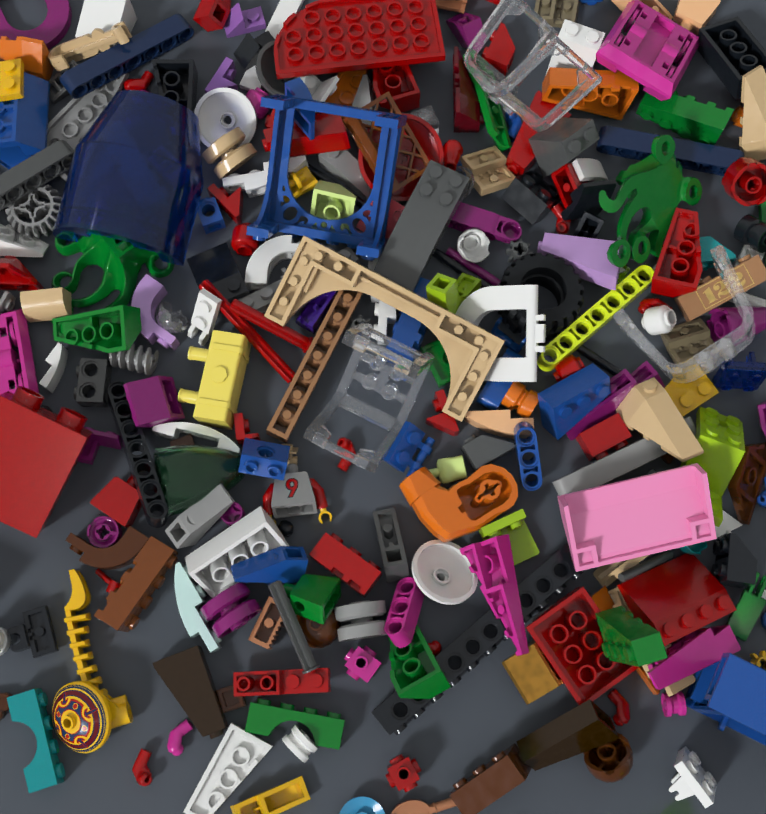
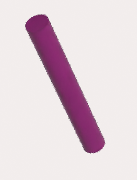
M448 248L446 255L493 286H499L500 279L476 263L463 259L459 252L453 248Z

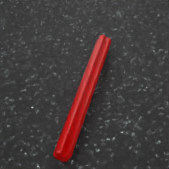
M208 279L204 280L199 285V289L202 290L204 288L222 300L219 310L241 334L246 336L253 347L287 383H290L295 372L243 317L229 310L231 304Z

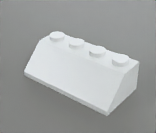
M260 506L187 555L185 561L188 574L211 598H214L224 590L239 583L234 582L231 565L280 546H289L274 520Z

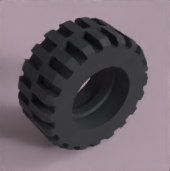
M534 253L533 256L526 254L521 257V260L516 259L511 263V266L507 267L499 286L539 285L553 293L558 306L553 309L538 308V315H546V321H539V324H546L545 341L551 340L553 335L557 337L575 321L584 303V286L580 284L582 280L579 274L575 275V269L571 265L567 266L565 260L553 258L554 255L551 254L543 256L542 253ZM526 310L497 311L498 314H502V322L505 325L508 323L510 325L509 329L513 333L517 331L521 333L520 337H526Z

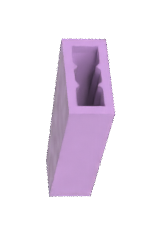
M544 233L543 241L538 243L537 253H542L543 256L551 254L554 255L553 258L558 260L561 258L565 260L567 266L571 265L575 269L574 274H579L580 278L610 290H616L620 268L612 265L607 258L608 248L615 241Z

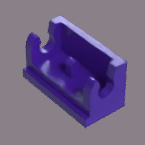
M337 292L325 293L309 301L296 319V324L315 334L323 322Z

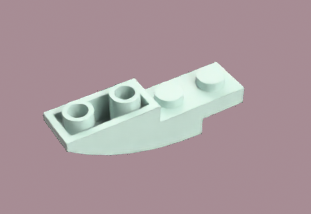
M181 562L176 563L174 574L175 594L184 626L190 637L195 638L200 635L209 651L214 653L222 648L219 644L222 639L218 638L215 632L211 630L207 623L209 621L206 620L199 607L206 604L204 597L207 595L199 584L196 586L192 577L188 574L187 565L185 566Z

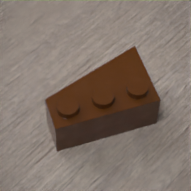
M515 743L505 751L501 750L491 758L492 761L488 764H481L472 771L473 775L468 779L462 777L453 784L454 790L449 796L462 814L479 813L526 780L531 767L521 762L518 756L520 750Z

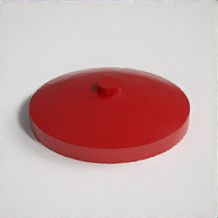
M402 113V115H407L406 122L429 161L433 160L443 165V146L435 129L418 116ZM373 130L372 139L374 143L379 144L381 132ZM402 138L400 149L411 152L413 146L411 140ZM359 149V169L364 181L372 189L375 174ZM399 153L397 165L408 167L410 156ZM413 158L412 169L420 171L426 167L422 159ZM396 168L395 178L398 183L405 180L406 170ZM422 175L392 193L391 198L395 201H408Z

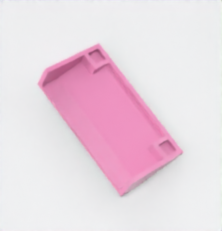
M698 463L557 496L576 572L717 539L707 472Z

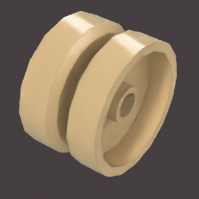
M236 127L218 138L202 153V157L208 164H214L221 159L214 168V173L220 180L240 168L257 153L252 143H245L238 148L246 137L240 127Z

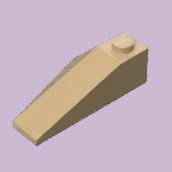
M655 377L635 385L615 410L616 414L619 413L627 428L632 431L635 429L643 434V438L646 440H653L661 445L662 450L681 462L704 453L703 448L669 394Z

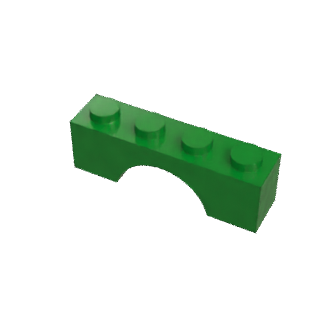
M257 698V702H250L245 732L270 736L274 729L282 722L297 721L310 729L315 745L340 749L346 720L341 718L340 713L327 711L326 716L317 714L318 709L304 707L303 711L294 710L295 705L281 703L280 707L271 705V700Z

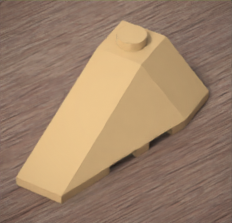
M759 65L742 76L741 103L744 104L743 116L740 117V124L743 125L742 136L739 137L740 150L745 154L744 157L753 158L757 161L766 159V73L763 66Z

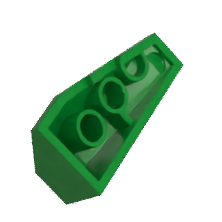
M127 305L52 319L54 341L106 353L130 350L142 330L140 308Z
M418 624L416 625L411 643L404 648L396 647L388 637L390 641L389 659L391 661L390 679L400 698L431 699L451 687Z

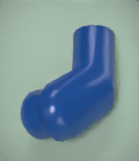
M509 109L506 111L505 117L509 126L510 142H514L521 128L522 121L514 109Z

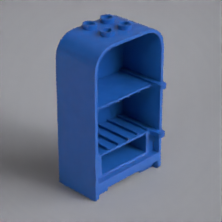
M723 653L720 661L695 673L696 681L689 686L685 696L686 706L719 722L718 730L724 731L727 726L766 746V670L732 653Z

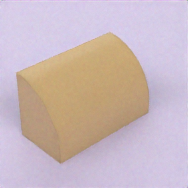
M63 287L20 292L22 311L30 323L52 321L53 318L72 315L71 293Z

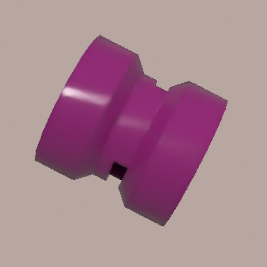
M234 502L221 516V519L231 526L245 517L246 514L239 503Z

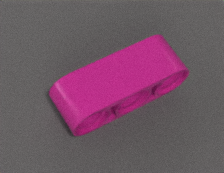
M405 577L398 582L384 627L386 634L398 648H404L411 643L424 600L423 592L412 577Z

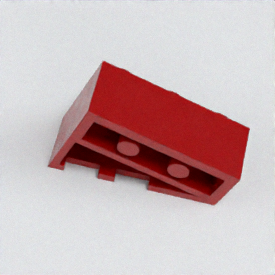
M325 533L309 556L366 598L381 578L382 574L379 571L381 568L369 560L367 562L361 558L362 554L352 546L350 549L342 544L344 540L335 533H332L331 536Z

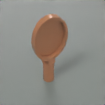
M451 797L429 805L419 799H410L395 806L391 814H434L455 807L456 804Z

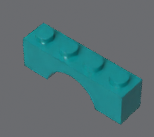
M37 688L7 697L12 721L21 722L29 726L37 740L36 754L31 763L23 769L28 792L32 793L63 783L65 769L63 764L59 763L57 754L59 753V744L53 738L52 729L54 727L52 717L48 715L46 709L48 705L46 693L42 692V688Z

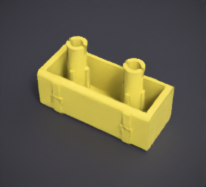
M213 330L209 349L189 347L188 359L205 362L199 392L180 388L178 402L195 404L193 417L201 425L233 430L234 413L238 412L237 407L245 371L250 359L251 344L243 334Z

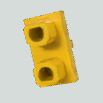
M307 166L296 173H289V185L295 199L312 190L318 183ZM284 196V202L288 203L290 201L289 198Z

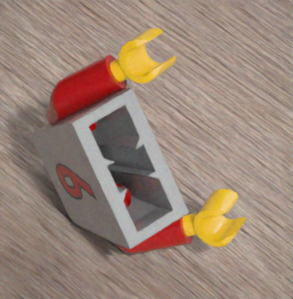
M288 464L284 480L274 479V483L269 485L263 495V509L271 518L272 515H274V518L315 514L318 513L317 509H320L318 520L321 524H323L321 515L324 513L329 515L330 522L332 520L331 513L326 509L328 504L324 489L315 479L309 478L306 471L299 472L298 465Z

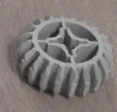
M42 185L5 209L8 215L7 221L20 235L25 234L28 238L34 235L40 239L43 233L48 237V231L55 232L54 226H61L59 219H64L63 211H65V206L63 205V199L51 185ZM39 198H46L50 200V203L41 202ZM21 217L30 218L32 223L22 221Z

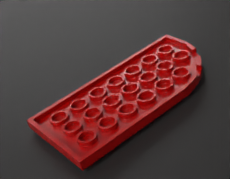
M436 0L314 1L305 5V9L297 14L292 13L285 20L283 28L279 35L277 34L274 43L277 79L445 61L446 57Z

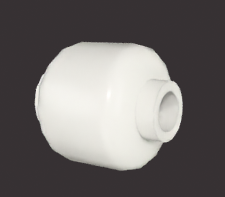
M659 305L645 310L641 324L650 335H660L671 332L677 318L674 310L667 305Z

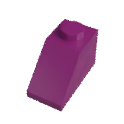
M464 12V14L459 13L446 20L448 27L462 47L469 50H477L483 43L488 41L480 17Z

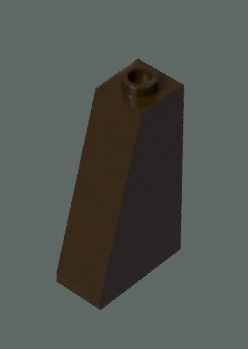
M197 645L152 663L202 737L210 735V738L213 739L223 735V729L229 726L225 714L222 712L202 647Z
M589 699L516 742L520 750L518 756L521 762L536 771L619 739V735L612 719Z

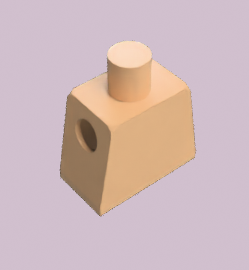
M678 0L672 21L698 35L699 29L705 27L714 16L721 0Z

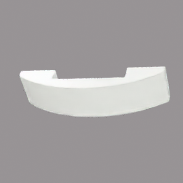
M170 422L159 424L152 428L155 435L172 440L178 439L180 433L216 441L218 442L217 448L220 452L241 457V449L230 438L207 426L188 422Z

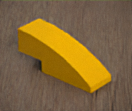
M299 776L231 805L230 808L232 814H279L311 798L303 777Z

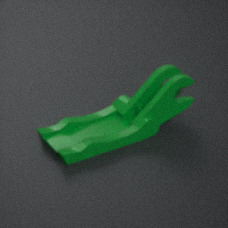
M756 572V582L760 575L758 572ZM765 575L761 578L755 594L752 593L755 585L747 586L742 591L736 605L737 610L732 612L726 624L730 625L735 637L743 642L747 640L766 604V600L761 597L766 587Z

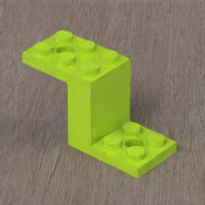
M699 407L696 413L695 437L703 448L704 453L682 462L680 467L698 463L707 472L714 524L719 527L723 521L722 496L745 453L743 423L734 416L729 415L727 417L719 414L713 408Z

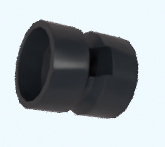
M748 214L740 219L736 225L734 238L745 245H750V248L757 252L764 253L766 252V222H762L759 218Z

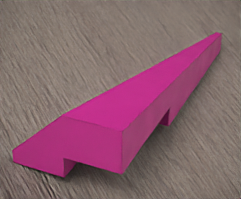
M509 534L495 536L460 548L461 554L466 555L471 564L469 567L471 573H476L481 582L480 589L496 619H501L506 628L504 631L506 637L512 639L517 649L515 652L516 656L529 653Z

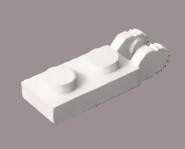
M204 288L198 293L191 326L187 333V336L192 339L197 335L198 329L202 330L203 332L198 342L202 346L207 343L211 332L214 330L222 303L220 298Z

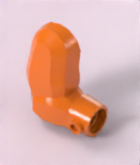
M494 464L481 466L467 479L456 483L449 489L441 487V482L426 467L418 469L399 485L419 520L432 535L442 542H449L480 530L481 527L486 526L497 516L514 506L518 498V486L513 475L505 468Z

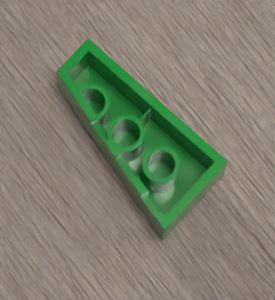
M674 91L669 100L660 101L646 92L636 114L645 120L659 124L663 129H669L677 133L682 138L715 145L734 109L729 107L726 110L716 108V103L710 101L707 104L697 102L696 97L691 95L678 96L677 91Z

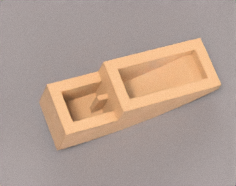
M510 410L468 411L464 417L465 422L480 430L514 439L515 426L522 421L530 423L534 428L533 418H511ZM523 430L520 432L519 437L527 438L530 436L531 431Z

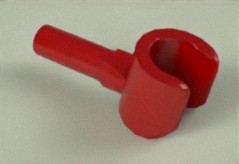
M100 569L95 571L102 580L109 584L106 592L110 593L121 586L119 582L112 580Z

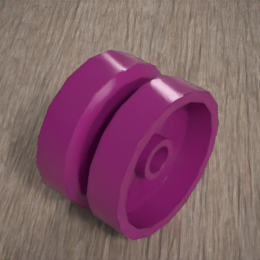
M239 582L224 590L200 609L207 621L217 619L212 629L218 638H222L241 628L262 610L256 599H249L243 602L250 595V590L243 582Z

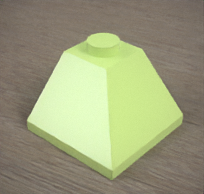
M319 180L313 190L310 213L319 218L330 220L348 217L354 214L357 196L340 184ZM326 222L321 223L322 227H327ZM341 224L342 230L346 228L350 231L348 224Z

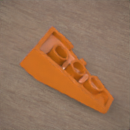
M1 36L0 61L21 58L24 63V72L47 81L50 80L54 67L50 63L51 61L48 58L49 50L43 40L17 36L16 40H9L7 36Z

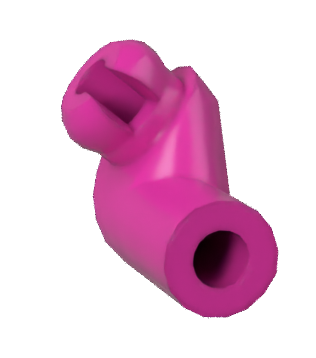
M188 719L184 720L169 733L167 749L174 756H179L183 753L182 737L193 729Z

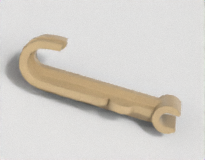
M124 21L113 25L111 30L106 32L100 28H95L91 35L85 34L57 45L49 52L48 58L56 71H61L69 68L68 63L73 59L75 62L97 55L99 50L101 52L106 51L114 43L119 42L120 45L128 43L132 35Z

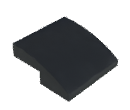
M616 180L588 182L578 186L570 194L573 202L561 212L563 220L580 219L585 211L597 216L603 210L599 204V192L605 190L610 199L617 184Z

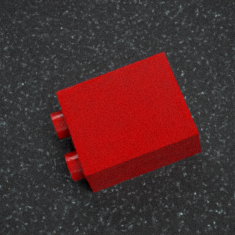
M18 386L14 394L9 391L0 394V522L37 538L49 520L93 432L84 428L87 421L84 415L66 407H61L57 415L40 407L44 400L42 395L26 387Z

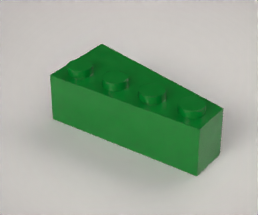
M618 606L595 613L604 641L602 643V650L605 657L609 658L610 661L640 667L668 658L660 632L649 624H644L639 617L633 618V613L626 611L625 607Z

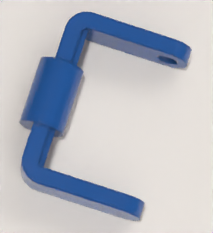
M500 317L496 321L491 333L505 340L504 345L509 349L519 353L526 344V337L520 345L515 343L498 329L503 321V318Z

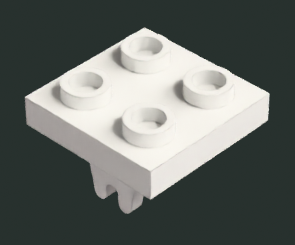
M685 746L678 751L674 764L678 773L671 780L672 785L669 787V792H679L675 796L676 801L696 795L706 809L714 804L717 783L712 774L708 771L705 772L701 767V761L694 751L690 752Z

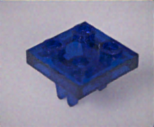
M727 350V353L724 354V362L713 377L712 383L721 390L742 389L747 392L757 390L766 378V363L756 362L755 352H749V355L746 356V362L734 361L732 351Z

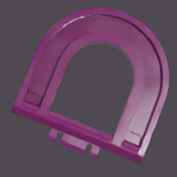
M45 0L48 9L45 20L38 27L26 31L10 26L0 7V38L1 36H7L9 40H16L17 36L43 40L48 50L53 48L64 38L69 30L72 19L69 0Z

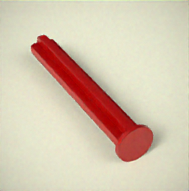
M234 299L230 305L229 310L301 348L304 353L307 352L313 341V337L310 336L308 338L286 325L281 326L266 318L265 314L237 299Z

